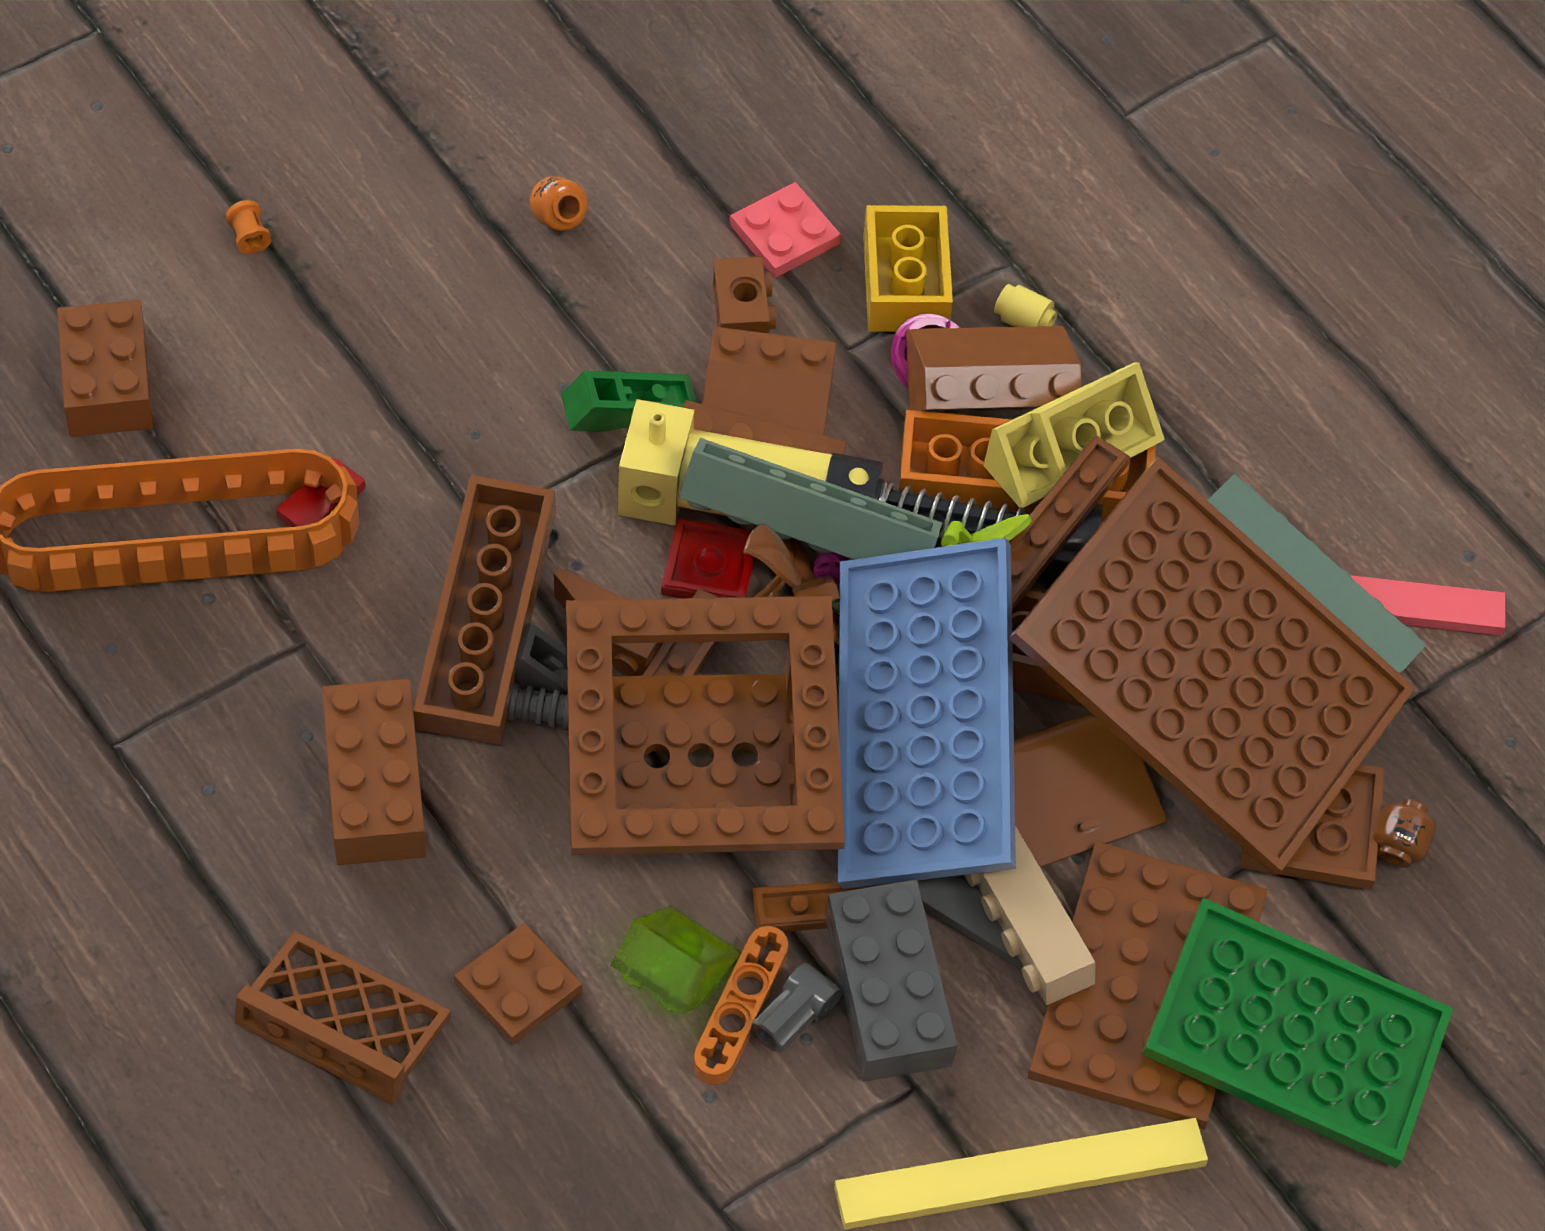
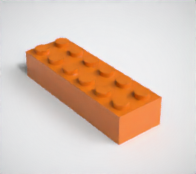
M906 410L899 491L903 492L905 487L909 486L911 493L919 495L921 490L926 489L929 497H936L939 492H942L944 499L951 501L955 495H958L960 502L967 504L971 498H974L978 506H985L986 502L990 501L992 508L1000 510L1004 504H1007L1009 511L1017 513L1020 507L983 466L992 429L1012 419ZM1156 445L1131 457L1129 465L1098 502V504H1104L1101 524L1147 467L1155 460ZM1043 498L1024 507L1025 514L1031 515Z

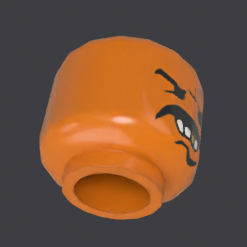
M550 176L539 181L532 189L529 199L530 210L534 218L542 225L558 231L571 230L578 226L585 218L588 209V198L583 188L576 182L560 176Z

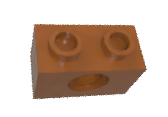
M762 256L714 259L713 293L717 327L768 334L769 329H776L775 305H768L767 297H772L771 272L764 273Z

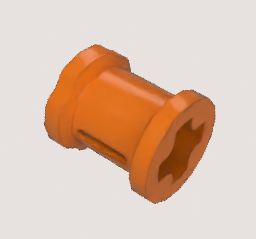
M252 200L233 204L227 210L225 216L229 226L235 230L237 248L243 254L261 252L271 243L270 232L267 228L263 227L260 219L262 214L261 208L257 202Z

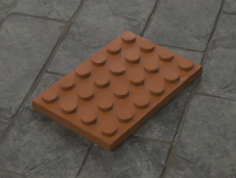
M1095 841L1072 921L1095 960V984L1048 1005L1027 1079L1173 1121L1196 1118L1199 1128L1205 1130L1216 1088L1141 1054L1202 898L1259 922L1268 889Z

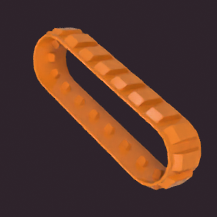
M305 449L34 470L18 474L0 486V574L6 575L12 585L23 587L30 591L53 592L308 570L327 564L337 558L345 546L352 544L360 524L357 487L345 467L338 466L329 456L315 450ZM303 484L315 488L319 485L328 488L325 494L331 503L339 502L336 508L331 510V513L319 522L296 527L47 548L21 547L14 544L11 537L7 538L14 527L25 520L45 514L293 494Z

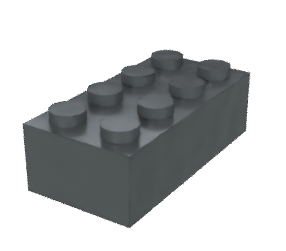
M917 880L828 894L825 912L826 923L862 1081L952 1067L957 1042Z

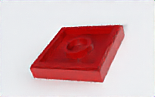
M677 518L661 585V595L681 599L693 598L698 588L718 598L747 597L756 557L744 553V548L752 530Z

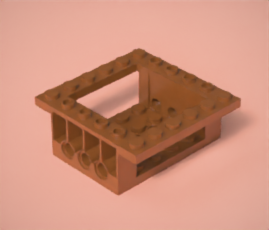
M832 596L566 601L571 855L844 849L845 837ZM788 640L785 673L622 677H613L612 643ZM747 749L756 755L757 760L754 764L745 767L736 764L732 756L738 750ZM704 750L711 754L713 761L706 767H696L690 763L688 757L694 751ZM661 751L668 756L669 762L662 768H652L647 765L644 758L650 752Z

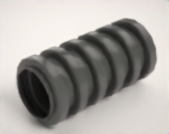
M515 683L510 698L508 720L514 722L516 718H520L523 724H528L529 720L535 721L536 726H541L545 722L548 723L549 728H555L557 724L562 725V730H568V695L561 694L559 689H555L553 693H550L547 687H541L540 691L534 690L533 685H528L525 689L521 688L520 683Z

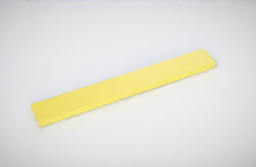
M1196 1118L835 1180L834 1188L844 1230L1205 1167L1208 1158Z

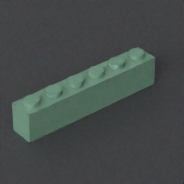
M703 438L699 439L693 451L678 496L687 500L688 504L696 509L719 511L727 514L728 518L743 525L753 523L759 526L760 524H766L782 539L795 538L807 542L812 549L818 552H835L848 557L849 560L934 548L942 522Z
M1233 474L1207 500L1397 672L1401 674L1426 646L1411 628L1400 622L1378 599L1372 597L1354 581L1347 571L1335 564L1313 541L1308 540L1288 522L1283 514L1271 507L1250 485L1243 482L1236 474Z

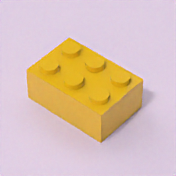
M866 205L863 239L868 331L897 332L903 323L920 314H937L951 320L953 297L947 206Z

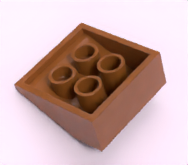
M714 327L702 404L824 435L834 374L836 342Z

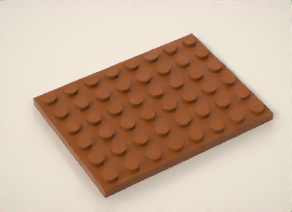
M1159 457L1147 467L1009 637V640L1273 876L1283 870L1415 689L1409 681Z

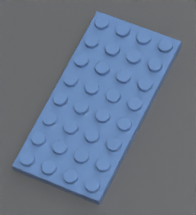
M1006 538L840 562L839 744L845 844L844 849H838V883L843 889L1016 869L1012 641L1009 640V637L1012 635L1011 545Z

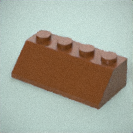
M1064 326L906 330L909 410L949 412L1036 409L1082 387L1081 364Z

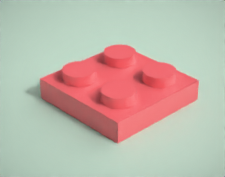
M796 182L730 215L731 228L756 257L762 256L764 267L771 272L774 278L840 245L841 234Z

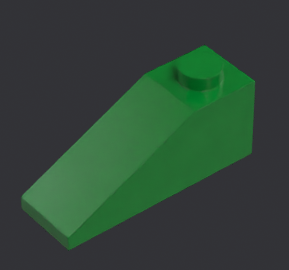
M584 370L561 393L570 431L607 432L628 428L637 399L684 408L686 400L697 403L689 374Z

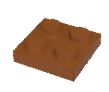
M525 923L521 924L454 975V984L512 1046L582 993V983Z

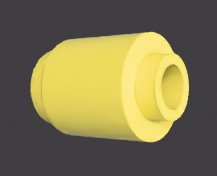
M1007 284L1000 293L994 308V313L1001 316V321L1013 327L1053 326L1057 318V312L1053 310L1054 301L1021 285L1014 287Z

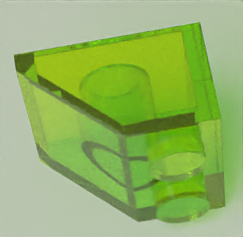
M670 905L633 920L610 966L622 973L623 980L629 985L639 989H646L658 997V1002L665 1009L684 1015L703 1006L734 968L742 951Z

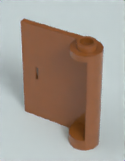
M1092 713L1014 739L1015 826L1040 868L1094 848L1095 841L1108 844L1167 822L1143 759Z

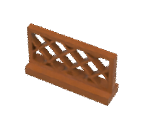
M294 931L253 985L249 986L246 984L236 996L235 1024L393 1105L402 1093L403 1082L449 1021L451 1010ZM299 949L314 957L316 965L291 969L289 959ZM344 972L353 977L355 985L331 989L327 975ZM320 977L323 991L299 995L295 981ZM288 982L292 997L274 999L263 992L270 985ZM383 992L392 997L394 1005L370 1009L366 995ZM359 997L362 1011L338 1015L334 1001ZM327 1002L331 1017L315 1020L305 1015L302 1007ZM422 1012L434 1018L429 1026L409 1029L405 1015ZM398 1016L402 1031L378 1036L374 1021ZM366 1022L370 1037L354 1040L344 1035L342 1027ZM406 1043L408 1055L402 1063L383 1055L381 1047Z

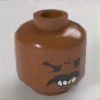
M1403 799L1402 803H1390L1382 809L1373 834L1374 840L1378 843L1377 855L1379 858L1403 868H1408L1411 863H1418L1425 859L1436 833V823L1426 814L1428 808L1425 805L1412 799Z

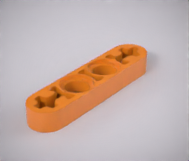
M760 927L749 936L695 1048L694 1072L706 1084H722L732 1076L753 1032L752 1023L762 1013L786 963L788 940L783 931L776 927ZM768 942L773 943L775 951L769 952L765 965L762 967L758 964L761 947L764 948ZM753 977L762 983L763 988L757 994L747 995L739 990L737 984L743 978ZM734 1014L744 1020L745 1026L742 1030L731 1033L722 1029L719 1021L726 1015ZM719 1042L724 1045L722 1062L717 1063L714 1069L707 1067V1059L713 1058Z

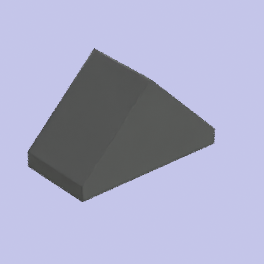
M526 624L516 659V683H520L521 688L525 689L528 685H533L534 690L540 691L541 687H547L550 693H553L555 689H559L561 694L567 695V648L534 624Z

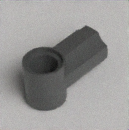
M805 962L795 969L782 988V993L752 1023V1030L759 1037L760 1042L768 1049L782 1053L813 1020L820 1022L826 1018L838 1004L843 992L812 965Z

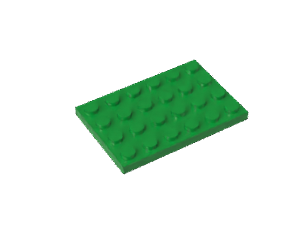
M1202 898L1141 1055L1397 1168L1403 1161L1453 1008L1215 902Z

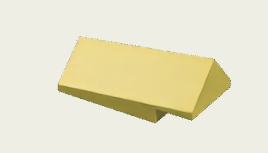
M1134 362L992 429L983 466L1019 507L1024 508L1045 497L1094 435L1126 453L1130 458L1165 440L1140 364Z

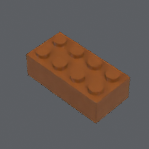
M410 679L322 686L337 866L426 857Z

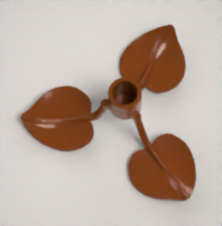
M760 524L752 530L747 539L744 553L761 560L777 574L764 590L753 597H782L778 590L785 583L792 588H796L801 584V578L805 582L815 579L813 560L795 538L782 539L766 524ZM832 609L834 641L839 645L840 613Z

